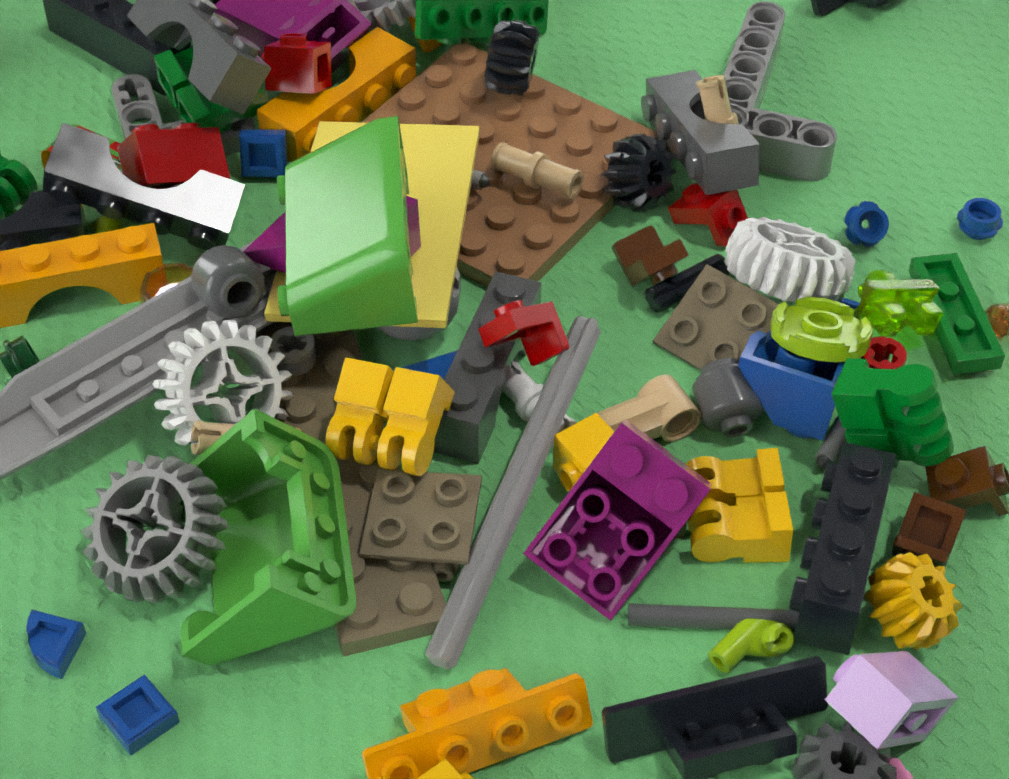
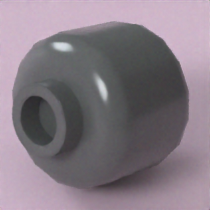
M221 245L212 247L204 252L195 262L191 273L192 288L197 297L210 311L223 318L233 319L248 314L261 301L265 290V278L259 266L246 253L234 246Z
M723 358L706 364L700 371L701 375L696 378L692 386L697 408L701 412L703 426L712 431H721L725 437H736L751 431L753 428L752 423L759 419L765 410L738 367L739 360L735 358Z

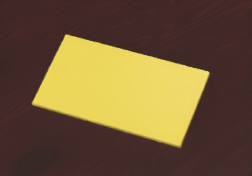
M319 121L311 152L367 123ZM400 124L409 183V194H406V196L418 199L421 247L411 257L413 267L412 285L417 302L418 323L392 326L446 328L480 128L479 126ZM276 270L264 312L265 321L291 322L290 316H281L278 304V285H286V273Z

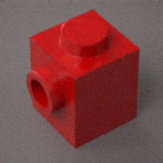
M285 33L280 34L279 41L264 46V53L261 59L272 68L265 78V90L315 94L332 86L331 42L307 41L306 34Z

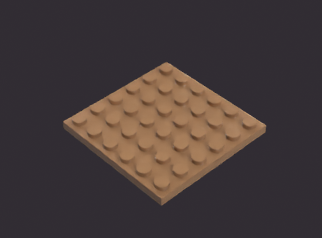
M462 41L461 44H455L363 120L362 123H369L382 117L398 116L400 124L479 126L480 135L474 169L485 172L491 183L487 188H482L481 190L470 187L457 269L462 275L487 288L495 271L538 282L615 206L613 202L614 196L604 193L608 184V178L601 175L608 169L604 155L613 152V142L625 139L626 136H631L632 134H646L658 140L660 139L656 131L534 74L530 81L529 89L522 96L511 94V96L498 93V91L488 89L484 76L488 53ZM664 140L666 151L670 152V147L667 145V141ZM500 142H505L507 145L531 154L537 151L547 154L550 157V161L572 169L581 170L584 173L582 188L574 199H570L563 194L542 186L537 189L526 186L523 179L502 171H496L491 167V157L494 149Z

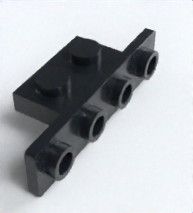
M819 656L607 706L602 710L606 754L609 760L615 763L666 750L683 779H709L717 776L719 773L751 765H765L775 759L797 754L796 733L786 720L827 709L828 702L825 700L827 697L826 664Z

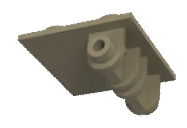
M706 264L656 335L653 343L700 371L706 364L723 358L740 360L750 335L758 330L763 333L770 331L772 314L778 303Z
M377 469L359 552L360 558L432 562L433 571L436 573L438 581H451L454 575L459 573L461 564H468L482 475L425 472L422 476L407 474L401 470Z

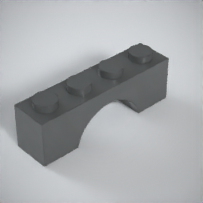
M136 0L127 17L147 37L177 50H182L192 41L193 61L188 79L209 101L244 115L272 69L258 56L260 48L247 38L236 35L238 27L225 17L215 14L214 12L217 7L209 0Z
M696 70L646 79V95L641 98V110L645 121H650L656 129L660 140L667 141V145L674 154V158L680 160L686 168L689 178L695 180L706 195L759 185V143L743 124H722L705 120L700 92L696 84L697 81L703 80V78Z
M495 271L444 379L455 393L449 411L443 412L434 439L435 453L479 464L495 428L499 400L511 363L516 354L522 356L527 354L521 340L485 348L478 328L494 320L496 317L493 311L505 304L522 300L524 307L541 304L542 282Z

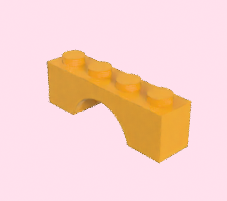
M376 27L348 47L350 77L335 87L319 91L315 94L282 92L257 109L259 130H286L287 160L290 162L297 160L311 152L319 121L361 122L416 77L415 47Z
M155 224L130 226L123 229L0 251V328L25 324L29 312L35 303L45 295L65 287L90 286L99 288L113 295L122 305L149 300L167 290L168 286Z

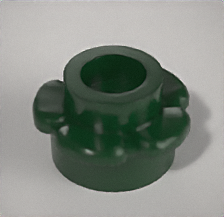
M23 335L11 342L7 339L4 340L3 345L6 351L0 353V360L12 378L40 362L35 351Z

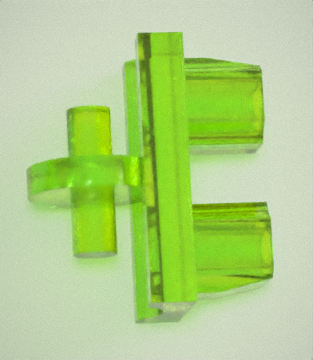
M874 270L867 275L864 284L858 287V295L861 297V301L855 309L854 317L860 321L863 317H866L870 321L872 328L883 337L895 336L904 327H910L917 335H931L943 316V311L933 302L939 287L932 279L897 280L894 274L888 270Z

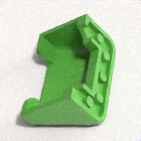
M398 116L382 117L287 164L285 175L277 176L280 204L286 205V285H278V304L281 316H290L295 336L418 323L417 302L412 285L413 267L409 247L406 194H409V183Z
M254 408L191 462V464L203 471L204 476L215 482L218 487L215 495L222 498L227 505L219 516L227 520V524L230 526L217 533L216 536L217 539L224 543L226 549L220 551L213 550L211 553V560H213L216 567L215 570H212L215 614L203 610L193 612L184 620L181 627L182 656L207 665H217L334 627L352 615L356 609V593L340 470L335 456L320 440ZM182 499L180 505L184 507L182 512V521L185 523L186 511Z

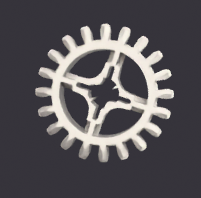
M754 217L737 223L734 232L729 237L725 249L727 254L724 261L728 266L727 270L736 276L739 282L749 284L752 290L766 293L767 297L774 296L780 298L783 302H796V299L802 297L842 301L845 292H848L856 262L851 255L852 253L846 247H843L839 241L828 238L827 234L818 233L812 230L811 227L799 226L795 222L788 223L781 219L770 220L766 217L759 219Z
M224 320L220 327L215 321L203 322L201 332L196 328H188L184 331L186 344L180 341H172L168 345L175 360L161 359L157 363L161 370L168 372L167 379H157L152 383L154 388L166 390V398L157 400L154 406L157 410H170L171 413L163 420L161 425L169 430L179 428L174 439L178 445L185 446L189 443L191 445L198 443V441H191L193 424L196 420H200L193 408L194 405H207L212 412L213 419L218 420L219 423L237 424L246 416L245 405L251 395L255 394L250 412L255 408L275 419L285 420L289 417L287 412L279 407L281 400H290L294 396L290 391L281 389V382L287 381L292 376L289 371H278L277 369L285 355L280 351L268 353L273 339L269 336L256 338V328L252 325H243L239 329L235 320ZM226 348L238 353L248 363L253 375H242L237 370L234 359L228 358ZM205 357L206 360L201 362L202 377L196 385L190 387L193 373L200 361ZM223 382L240 384L237 387L229 388L228 394H222L225 398L206 396L209 393L218 392L219 385L225 386Z

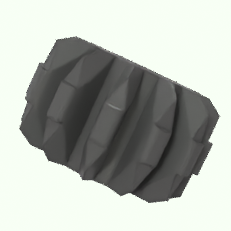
M848 721L842 725L840 732H837L824 722L818 728L816 736L807 734L800 743L799 756L794 759L792 767L794 779H897L896 767L889 764L892 756L890 747L876 749L863 735L854 733L853 727Z

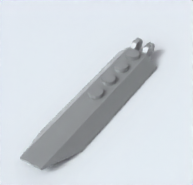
M252 242L241 247L240 250L244 251ZM256 263L264 275L265 290L261 301L255 309L242 317L233 319L223 318L210 311L194 292L190 276L15 375L0 392V480L69 444L157 392L158 389L154 388L152 383L157 379H167L168 372L161 370L157 363L161 359L175 360L168 345L172 341H180L186 344L184 331L188 328H196L201 332L203 322L215 321L220 327L224 320H235L239 329L243 325H252L256 328V332L273 323L265 321L264 312L276 270ZM205 357L200 361L197 367L202 365L201 362L206 360Z

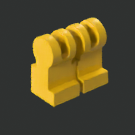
M345 357L334 400L337 402L335 414L330 420L326 432V446L332 451L336 459L347 460L353 453L354 460L357 463L371 465L377 458L379 466L388 470H395L402 462V469L405 473L422 476L430 466L434 453V439L443 412L450 409L455 391L440 375L395 367L393 371L388 365ZM384 422H387L386 427L382 431Z
M778 448L757 449L756 458L722 461L713 456H701L685 463L712 484L711 490L687 520L688 529L691 532V551L695 558L704 562H721L729 558L743 557V562H789L793 526L787 494L784 491L785 483Z

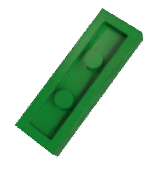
M949 253L911 258L909 274L953 374L1001 369L1005 354L958 254Z

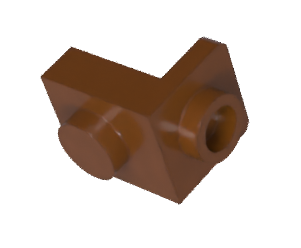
M647 226L612 245V250L632 287L649 278L654 286L678 273L675 264L689 256L681 239L664 246L653 226Z
M986 446L952 455L937 465L925 466L931 498L962 509L990 502L998 516L1009 514L1006 494H1009V472L1003 462L999 464L994 462Z
M914 492L899 534L896 535L893 543L892 555H904L908 552L916 556L928 554L934 567L944 566L946 569L966 510Z

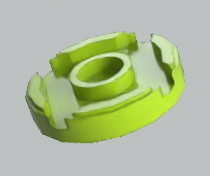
M816 297L796 299V303L793 306H788L786 301L778 304L773 311L770 324L771 336L781 347L796 355L815 361L835 363L845 362L847 358L857 359L864 356L870 347L873 330L870 321L866 317H863L861 321L854 317L855 310L850 308V306L830 299Z

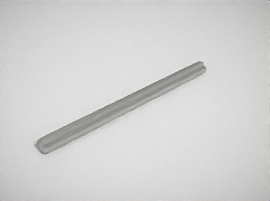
M578 316L573 320L566 336L569 342V349L559 354L556 358L471 548L469 562L464 564L425 653L429 658V662L436 667L449 670L454 668L459 660L553 444L554 435L559 430L601 333L598 321L592 317L587 319L586 317Z

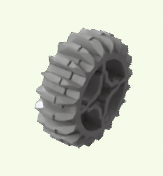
M147 455L144 464L128 460L126 475L119 472H109L112 486L108 490L105 488L95 489L101 500L97 507L85 509L88 516L94 519L93 524L80 530L86 539L92 541L82 552L87 556V559L95 562L91 568L95 576L104 580V585L112 592L117 594L123 593L125 598L134 602H143L145 599L154 604L163 603L166 595L174 599L183 598L184 583L191 587L201 586L198 572L202 568L208 571L216 569L213 560L209 559L212 551L226 549L224 543L216 538L217 533L230 527L227 524V520L219 516L227 505L222 498L215 495L218 490L215 482L204 476L200 468L191 463L186 464L174 456H167L163 460L156 455ZM182 499L186 511L185 527L182 523V512L184 507L180 505ZM143 527H147V528H151V529H155V530H154V531H153V530H146V531H145V530H143L142 528H143ZM156 527H159V528L166 527V528H168V530H167V531H164V530L156 529ZM126 533H127V537H128L127 547H126Z

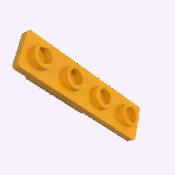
M507 668L481 671L475 674L470 681L447 689L425 691L416 700L400 705L404 726L409 733L364 749L362 759L367 779H417L445 758L460 775L464 772L476 771L592 727L593 719L585 680L578 673H574L526 691Z

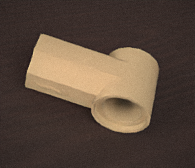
M666 374L649 380L638 392L637 397L597 412L614 431L626 419L651 439L661 436L667 442H675L687 437L696 429L701 420V412L675 378Z

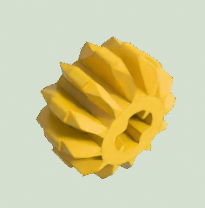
M911 552L904 555L898 554L887 560L886 564L878 567L868 577L871 588L864 594V597L874 608L869 617L878 619L882 625V637L893 636L895 644L899 649L913 647L915 650L927 649L940 643L942 638L951 634L952 630L959 626L956 613L962 608V605L953 596L952 592L957 585L947 581L945 578V567H934L928 554L919 556Z

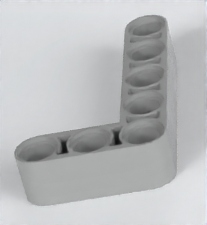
M756 2L749 7L724 72L731 111L737 114L739 124H743L759 143L760 171L806 181L822 180L828 176L831 170L837 133L834 128L820 121L759 109L780 50L785 11L781 6L772 2Z

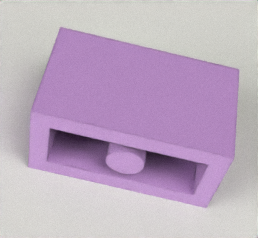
M908 651L856 654L848 658L836 671L833 680L837 684L825 700L876 749L925 741L959 697Z

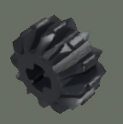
M502 20L494 27L485 63L486 70L484 76L488 89L509 96L511 94L522 96L529 89L538 53L539 32L537 27L518 20Z
M632 134L631 136H626L625 139L613 142V152L604 155L608 169L601 175L608 178V184L604 193L614 196V205L620 206L623 209H631L633 212H647V210H653L658 205L666 204V193L674 191L671 176L677 171L671 168L674 154L666 151L665 141L647 136L646 134Z

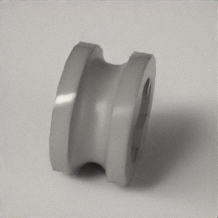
M289 326L279 329L272 335L271 339L273 341L270 352L280 351L285 355L282 362L277 366L278 371H289L292 376H299L313 368L316 363V351L312 334L295 336L293 327Z

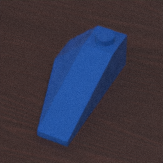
M843 298L840 301L854 309V317L860 321L866 316L869 305ZM758 330L750 335L740 357L738 367L759 398L772 423L785 428L794 436L800 438L812 437L824 441L835 408L831 393L845 362L815 361L796 355L781 347L772 338L771 331L763 333Z

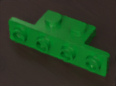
M416 0L415 38L420 40L437 39V42L445 44H461L462 38H469L470 41L491 42L494 27L502 20L526 22L528 25L537 27L539 35H542L547 31L549 0Z

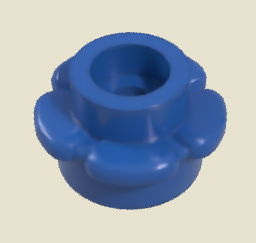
M971 199L966 202L964 208L957 214L959 228L972 239L983 240L994 237L1003 226L1000 207L989 199Z
M863 201L858 207H851L844 218V223L847 225L845 234L848 240L855 245L862 243L865 247L874 246L884 238L889 228V220L886 213L876 203L871 201ZM864 220H867L868 227L864 229L862 227V222Z

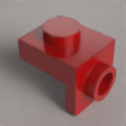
M697 183L685 188L682 192L683 196L668 208L674 224L708 225L714 242L719 247H726L737 223L748 219L737 189L706 195Z
M522 300L505 304L493 311L496 317L494 320L478 328L485 348L521 340L532 366L543 364L569 349V342L553 301L524 307Z

